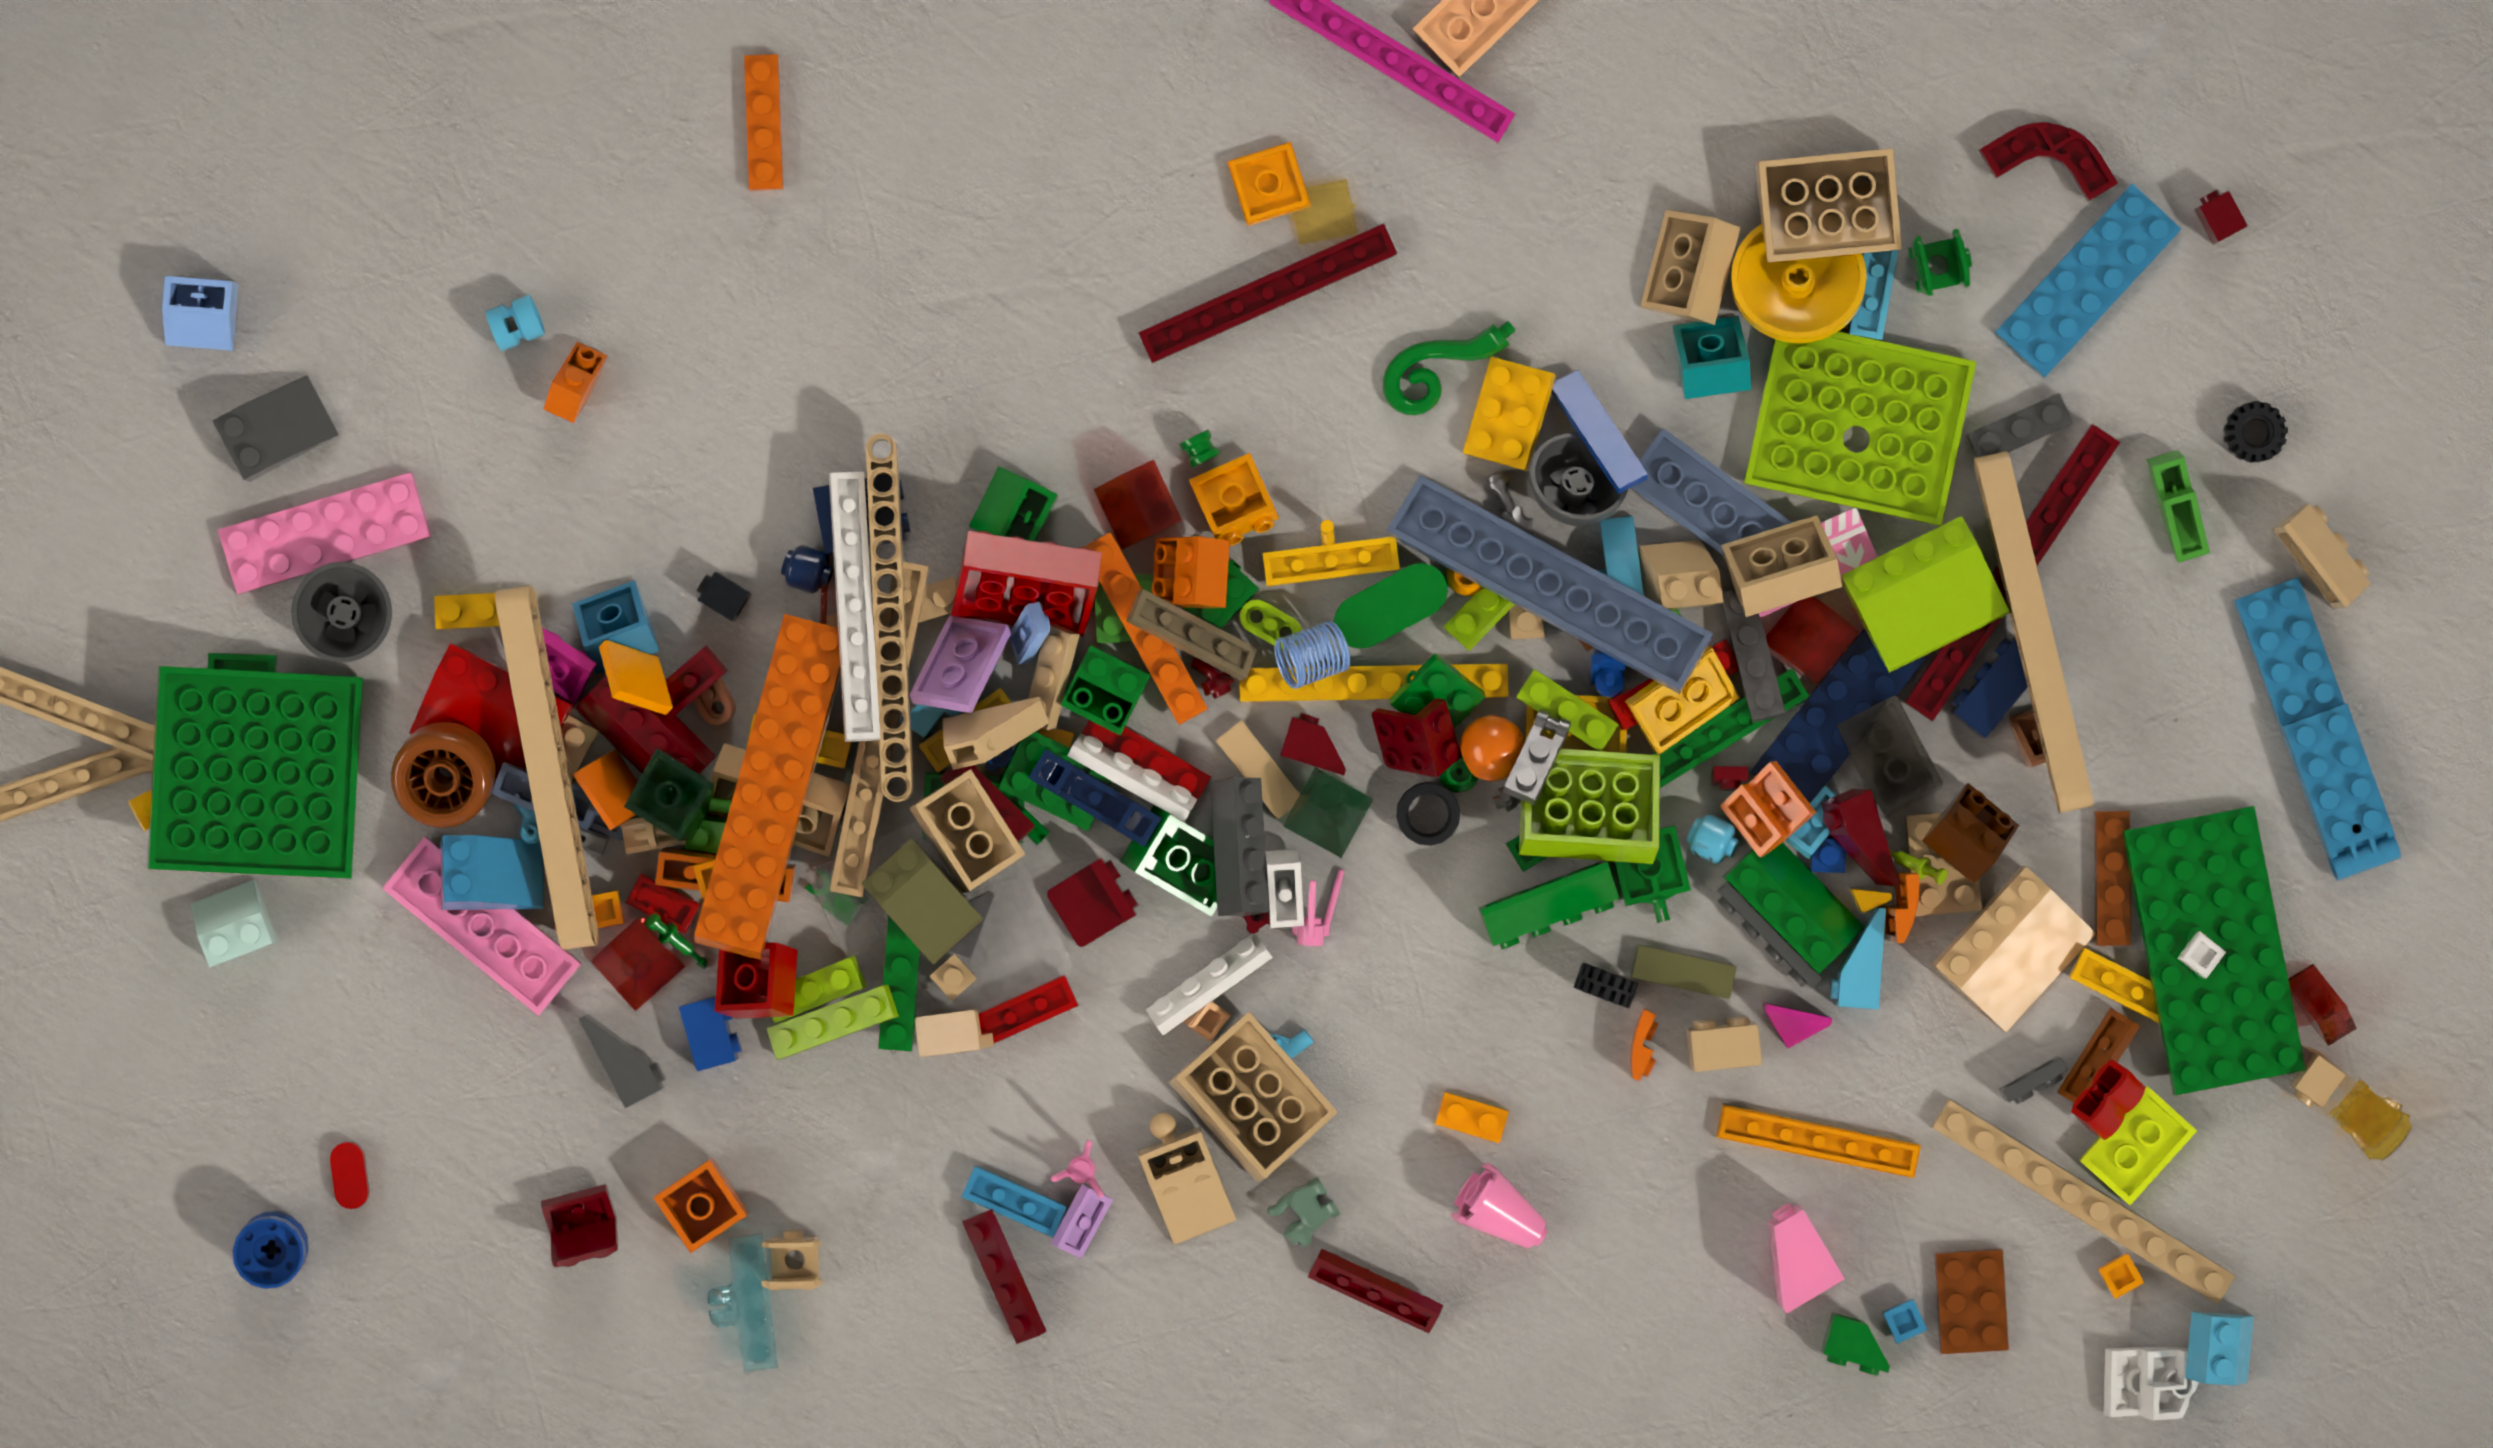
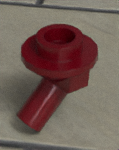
M1198 658L1192 661L1191 667L1207 678L1201 684L1205 696L1212 694L1213 698L1216 699L1232 690L1230 684L1234 682V679L1229 674L1223 671L1219 673L1214 666Z

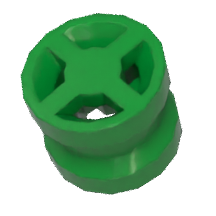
M1209 429L1179 444L1182 451L1187 452L1189 456L1188 463L1191 469L1221 454L1218 447L1213 446L1210 441L1212 435Z

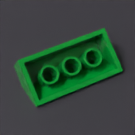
M1783 842L1764 857H1759L1751 848L1722 876L1818 974L1844 951L1864 927Z
M1600 861L1480 906L1478 909L1492 946L1499 944L1502 950L1519 944V936L1531 932L1534 938L1552 931L1550 925L1559 921H1563L1564 926L1583 919L1581 913L1594 909L1595 913L1598 914L1614 908L1613 901L1618 900L1619 895L1608 862Z

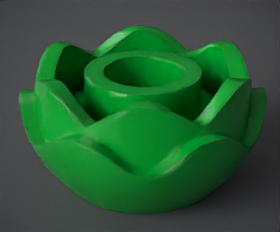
M1462 753L1461 758L1439 776L1443 785L1456 793L1471 790L1479 780L1468 769ZM1458 768H1461L1463 770V773L1461 775H1458L1456 773V770Z

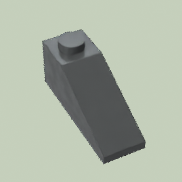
M589 1014L579 1018L625 1108L664 1088L662 1081L666 1080L657 1062L652 1064L647 1056Z

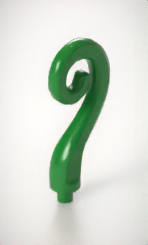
M1506 321L1499 328L1492 324L1469 340H1432L1413 344L1405 348L1391 360L1384 372L1383 393L1387 403L1397 412L1405 415L1416 416L1430 411L1441 397L1442 385L1439 377L1432 370L1423 367L1409 373L1408 381L1411 384L1423 382L1428 388L1426 396L1419 400H1411L1400 389V379L1410 366L1425 359L1461 361L1486 359L1510 345L1506 339L1516 331L1509 321Z

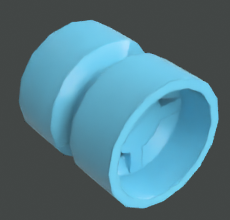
M530 294L512 300L511 307H506L502 304L485 311L491 332L501 352L518 346L522 338L531 341L546 335L540 314ZM512 316L518 327V330L513 332L507 318Z

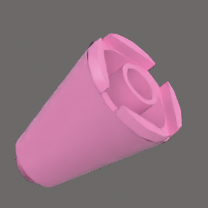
M1491 1163L1483 1164L1481 1167L1485 1171L1480 1176L1474 1172L1460 1190L1454 1202V1205L1459 1207L1457 1214L1451 1213L1453 1220L1527 1249L1533 1245L1538 1246L1541 1244L1547 1234V1229H1545L1546 1221Z

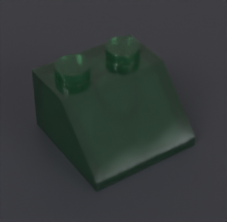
M656 748L624 807L678 841L693 840L709 811L714 782L661 749Z

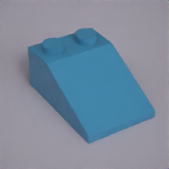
M479 835L442 836L440 843L442 910L544 908L543 858L540 841L534 844H527L520 839Z

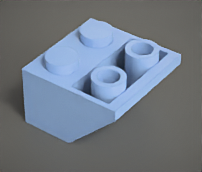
M165 276L162 305L165 345L234 351L239 284L224 280Z

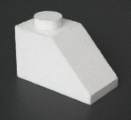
M1299 850L1265 851L1270 927L1304 926Z

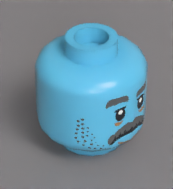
M1706 815L1702 819L1697 818L1687 837V843H1690L1691 852L1714 864L1721 863L1726 856L1732 858L1737 850L1739 840L1735 838L1736 831L1733 824L1713 815Z

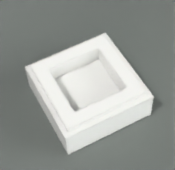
M2198 931L2177 959L2200 977L2207 979L2226 951Z

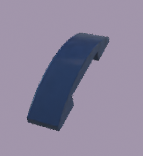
M1047 749L1044 750L1028 777L1145 847L1161 820V817Z

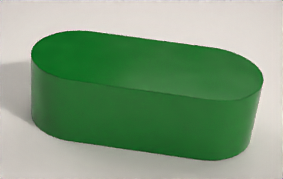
M1425 563L1412 564L1344 600L1335 612L1334 623L1342 631L1349 647L1355 649L1370 648L1436 613L1446 601L1448 593L1447 582L1443 574L1434 566Z

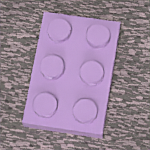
M949 616L909 694L913 704L972 713L1011 635L1008 625Z

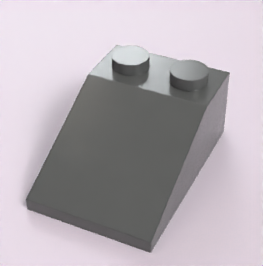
M308 375L242 404L212 420L243 480L249 482L339 435Z

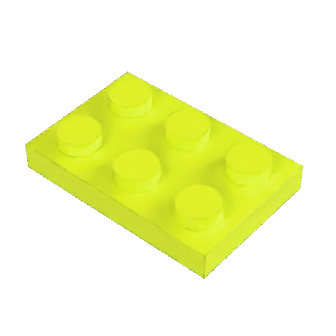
M2145 1085L2146 1088L2142 1099L2131 1111L2125 1114L2119 1129L2106 1140L2098 1137L2079 1159L2084 1166L2129 1206L2197 1132L2191 1124L2147 1085Z

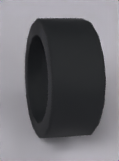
M1424 782L1413 785L1403 793L1397 805L1396 817L1399 828L1408 839L1419 845L1432 846L1443 843L1454 834L1459 825L1460 808L1457 799L1449 789L1438 783ZM1424 794L1438 796L1444 801L1448 810V819L1444 827L1438 832L1431 834L1417 831L1411 825L1408 817L1409 807L1413 800Z

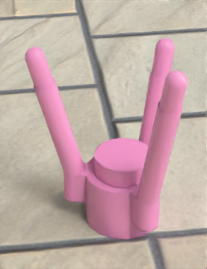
M1339 869L1322 924V918L1315 917L1316 881H1310L1308 917H1304V926L1292 927V935H1297L1298 945L1323 946L1324 936H1329L1330 923L1342 884L1344 870Z
M1086 1141L1082 1155L1074 1157L1068 1168L1053 1175L1051 1181L1056 1182L1063 1178L1071 1177L1077 1183L1088 1182L1095 1194L1102 1198L1104 1193L1097 1179L1093 1176L1095 1164L1089 1157L1092 1141Z

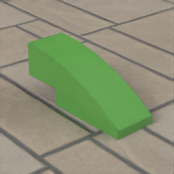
M2179 450L2146 459L2158 506L2176 561L2179 563L2209 554L2210 550L2196 493L2191 486L2185 457Z

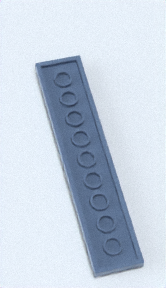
M1421 475L1386 530L1388 536L1395 538L1399 542L1678 694L1683 690L1713 639V633Z

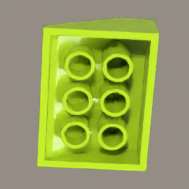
M1962 516L1841 575L1843 590L1889 673L2010 614L1984 556Z
M1560 749L1535 805L1521 800L1519 855L1653 864L1659 850L1660 755Z

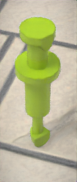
M1890 850L1895 863L1915 871V873L1919 874V879L1930 876L1939 885L1943 884L1946 880L1948 871L1944 868L1938 870L1932 867L1931 859L1923 857L1920 860L1903 851L1894 852Z

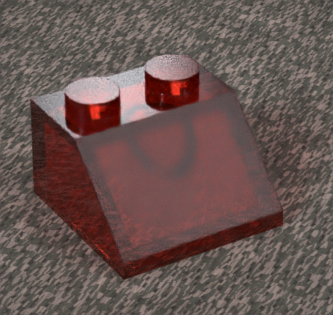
M1812 596L1793 603L1766 635L1768 647L1812 684H1817L1857 636L1859 631L1830 607Z

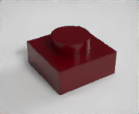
M1714 766L1711 772V785H1719V789L1723 791H1735L1741 784H1746L1748 780V766Z

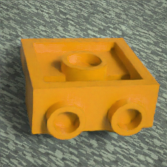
M1250 453L1189 479L1214 538L1230 540L1229 546L1240 543L1244 538L1243 535L1255 530L1257 533H1263L1270 530L1274 526L1273 521L1279 519Z

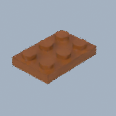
M2003 1249L1935 1252L1940 1353L2008 1351Z

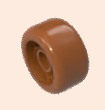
M452 722L432 723L411 734L396 754L391 769L392 790L401 808L414 820L436 828L459 826L474 818L485 806L496 782V762L488 744L472 729ZM439 767L448 769L453 776L446 777L442 775Z

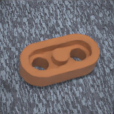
M721 677L693 700L703 719L711 725H721L730 721L736 712L735 701ZM717 701H720L724 705L723 712H719L717 710Z

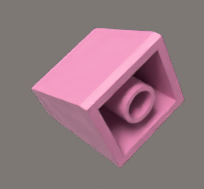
M1790 1203L1772 1212L1774 1218L1768 1221L1777 1302L1786 1314L1845 1279L1805 1211L1798 1204L1791 1206Z

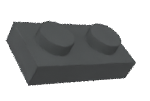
M2057 1056L1999 1088V1091L2005 1101L2010 1103L2014 1100L2016 1104H2019L2034 1095L2032 1090L2044 1084L2045 1088H2048L2063 1079L2061 1074L2068 1069L2062 1058Z

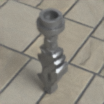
M1502 470L1485 478L1487 490L1496 492L1495 494L1498 500H1500V505L1504 512H1500L1503 520L1534 536L1532 530L1533 518L1525 517L1523 507L1515 506L1513 498H1511V494L1506 487L1508 482L1511 481L1509 476H1506Z

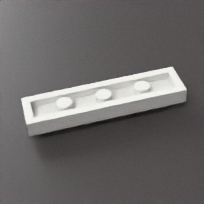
M1080 733L1067 755L1185 822L1197 801L1184 787L1173 786L1164 781L1157 772L1141 768L1134 764L1127 755L1119 752L1115 753L1104 747L1103 743L1095 737L1085 736Z
M1256 933L1252 934L1246 939L1241 940L1221 957L1214 959L1197 974L1186 979L1166 996L1159 998L1146 1011L1161 1034L1165 1035L1273 957Z

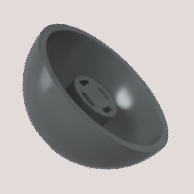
M1565 433L1550 438L1538 448L1533 456L1529 474L1533 496L1541 509L1558 522L1572 526H1587L1599 523L1611 516L1626 497L1628 489L1620 494L1616 492L1578 433Z
M334 562L315 569L300 583L292 602V622L298 638L310 652L328 661L351 662L369 655L383 642L391 626L392 603L386 587L373 572L354 563ZM356 610L355 615L353 617L354 620H352L351 618L353 616V611Z

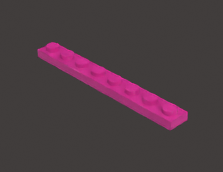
M1330 0L1269 1V5L1497 144L1516 115L1506 107Z

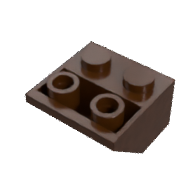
M1967 783L1933 823L1922 842L1974 884L1998 860L2018 829L2019 824L1988 800L1983 793Z

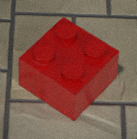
M777 942L765 943L762 958L759 960L719 949L715 1012L735 1019L793 1016L798 950Z

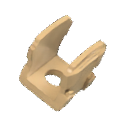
M802 1230L783 1231V1237H771V1240L762 1242V1247L771 1248L772 1279L761 1281L762 1286L770 1290H810L822 1285L823 1280L819 1278V1246H821V1242L818 1236H803ZM792 1250L802 1252L805 1258L804 1265L799 1269L788 1267L785 1260L788 1252Z

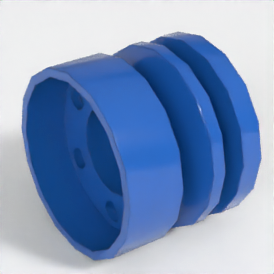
M280 1211L263 1212L251 1218L236 1237L232 1250L234 1265L239 1275L249 1284L263 1289L278 1288L290 1282L305 1263L309 1250L308 1235L302 1224L293 1216ZM270 1240H275V1246L281 1247L274 1255L270 1254L269 1248L264 1247Z

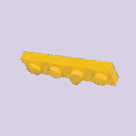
M1324 520L1320 525L1321 546L1262 553L1267 587L1400 570L1395 538L1384 537L1336 544L1334 524L1331 520Z

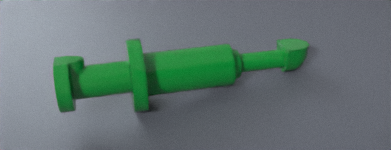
M657 913L652 914L647 919L646 927L652 931L657 930L660 933L658 939L661 943L666 944L669 942L683 955L692 956L698 961L696 964L699 967L706 969L707 959L694 951V946L677 932L678 927L674 923L665 925L660 921L661 917Z

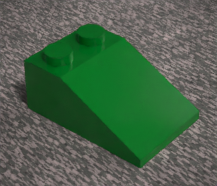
M1153 805L1150 811L1161 817L1160 822L1145 847L1132 840L1119 862L1212 917L1217 909L1214 839Z

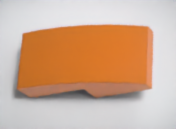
M1642 1008L1637 1019L1630 1049L1631 1077L1637 1081H1640L1642 1075L1645 1077L1649 1076L1656 1059L1651 1057L1654 1051L1642 1044L1645 1039L1651 1041L1659 1023L1654 1021L1656 1014Z

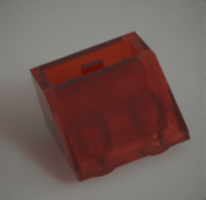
M1154 459L1094 489L1122 550L1183 522Z

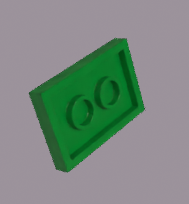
M1034 732L1019 741L998 782L997 788L1088 831L1094 820L1092 815L1028 777L1044 750L1047 749L1107 786H1110L1112 781L1068 757L1067 755L1071 748L1038 732Z

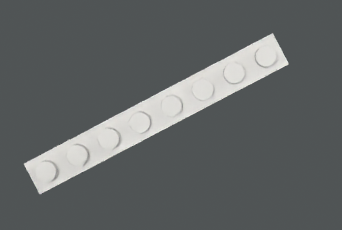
M834 472L829 474L845 742L876 741L880 739L864 472Z

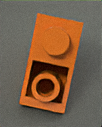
M576 342L551 383L543 410L574 423L587 403L608 355Z

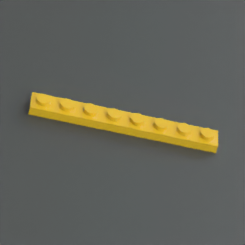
M1508 664L1451 665L1481 688L1485 693V698L1509 697ZM1422 665L1349 666L1347 671L1328 676L1325 679L1303 685V687L1297 689L1288 686L1278 667L1250 668L1247 678L1239 680L1240 702L1390 699L1405 684L1408 673L1412 670L1417 671ZM1287 667V670L1289 671L1291 677H1292V678L1295 680V682L1297 683V680L1295 679V677H1294L1293 674L1291 673L1289 667Z

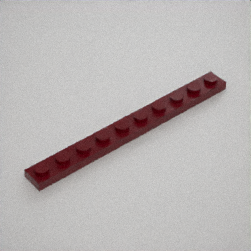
M2094 424L2089 426L2026 520L2037 566L2120 444L2118 440ZM1997 563L1991 573L2007 605ZM2002 618L1941 647L1904 703L1931 722L1934 721Z

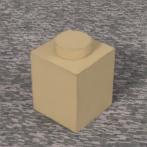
M2313 1053L2305 1064L2306 1070L2300 1071L2289 1085L2297 1091L2294 1097L2309 1108H2311L2313 1103L2323 1107L2346 1076V1074L2323 1057Z

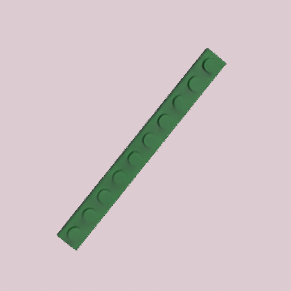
M1793 668L1776 677L1785 712L1810 697ZM1746 697L1733 703L1660 754V788L1774 718L1752 723ZM1519 835L1505 843L1522 872L1548 858L1519 855Z

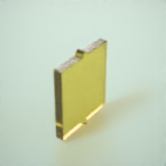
M1347 179L1305 187L1311 207L1293 212L1291 220L1295 221L1300 245L1357 234L1353 214L1355 204L1351 203Z

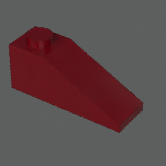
M1852 788L1821 802L1824 812L1823 821L1830 834L1874 883L1886 886L1899 885L1900 882L1871 789Z

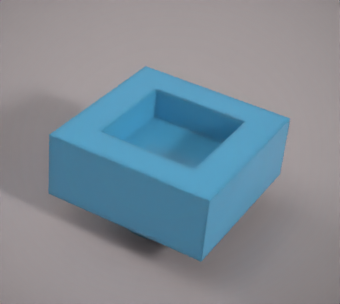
M1913 1298L1882 1312L1897 1344L1927 1331Z

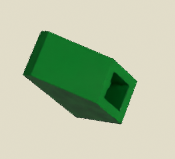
M1834 1312L1831 1313L1820 1350L1823 1354L1828 1355L1826 1361L1841 1366H1846L1847 1361L1860 1365L1859 1371L1875 1376L1879 1375V1371L1888 1373L1890 1365L1868 1325L1861 1320Z

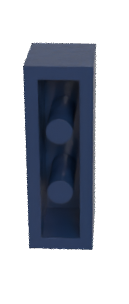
M2015 635L2012 639L2006 636L1994 650L1998 654L1990 665L1985 662L1974 674L1973 678L1977 681L1968 691L1963 688L1952 701L1955 708L1951 711V714L1980 738H1986L2028 688Z

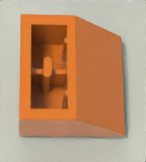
M1201 536L1156 538L1152 594L1177 607L1226 608L1230 540Z

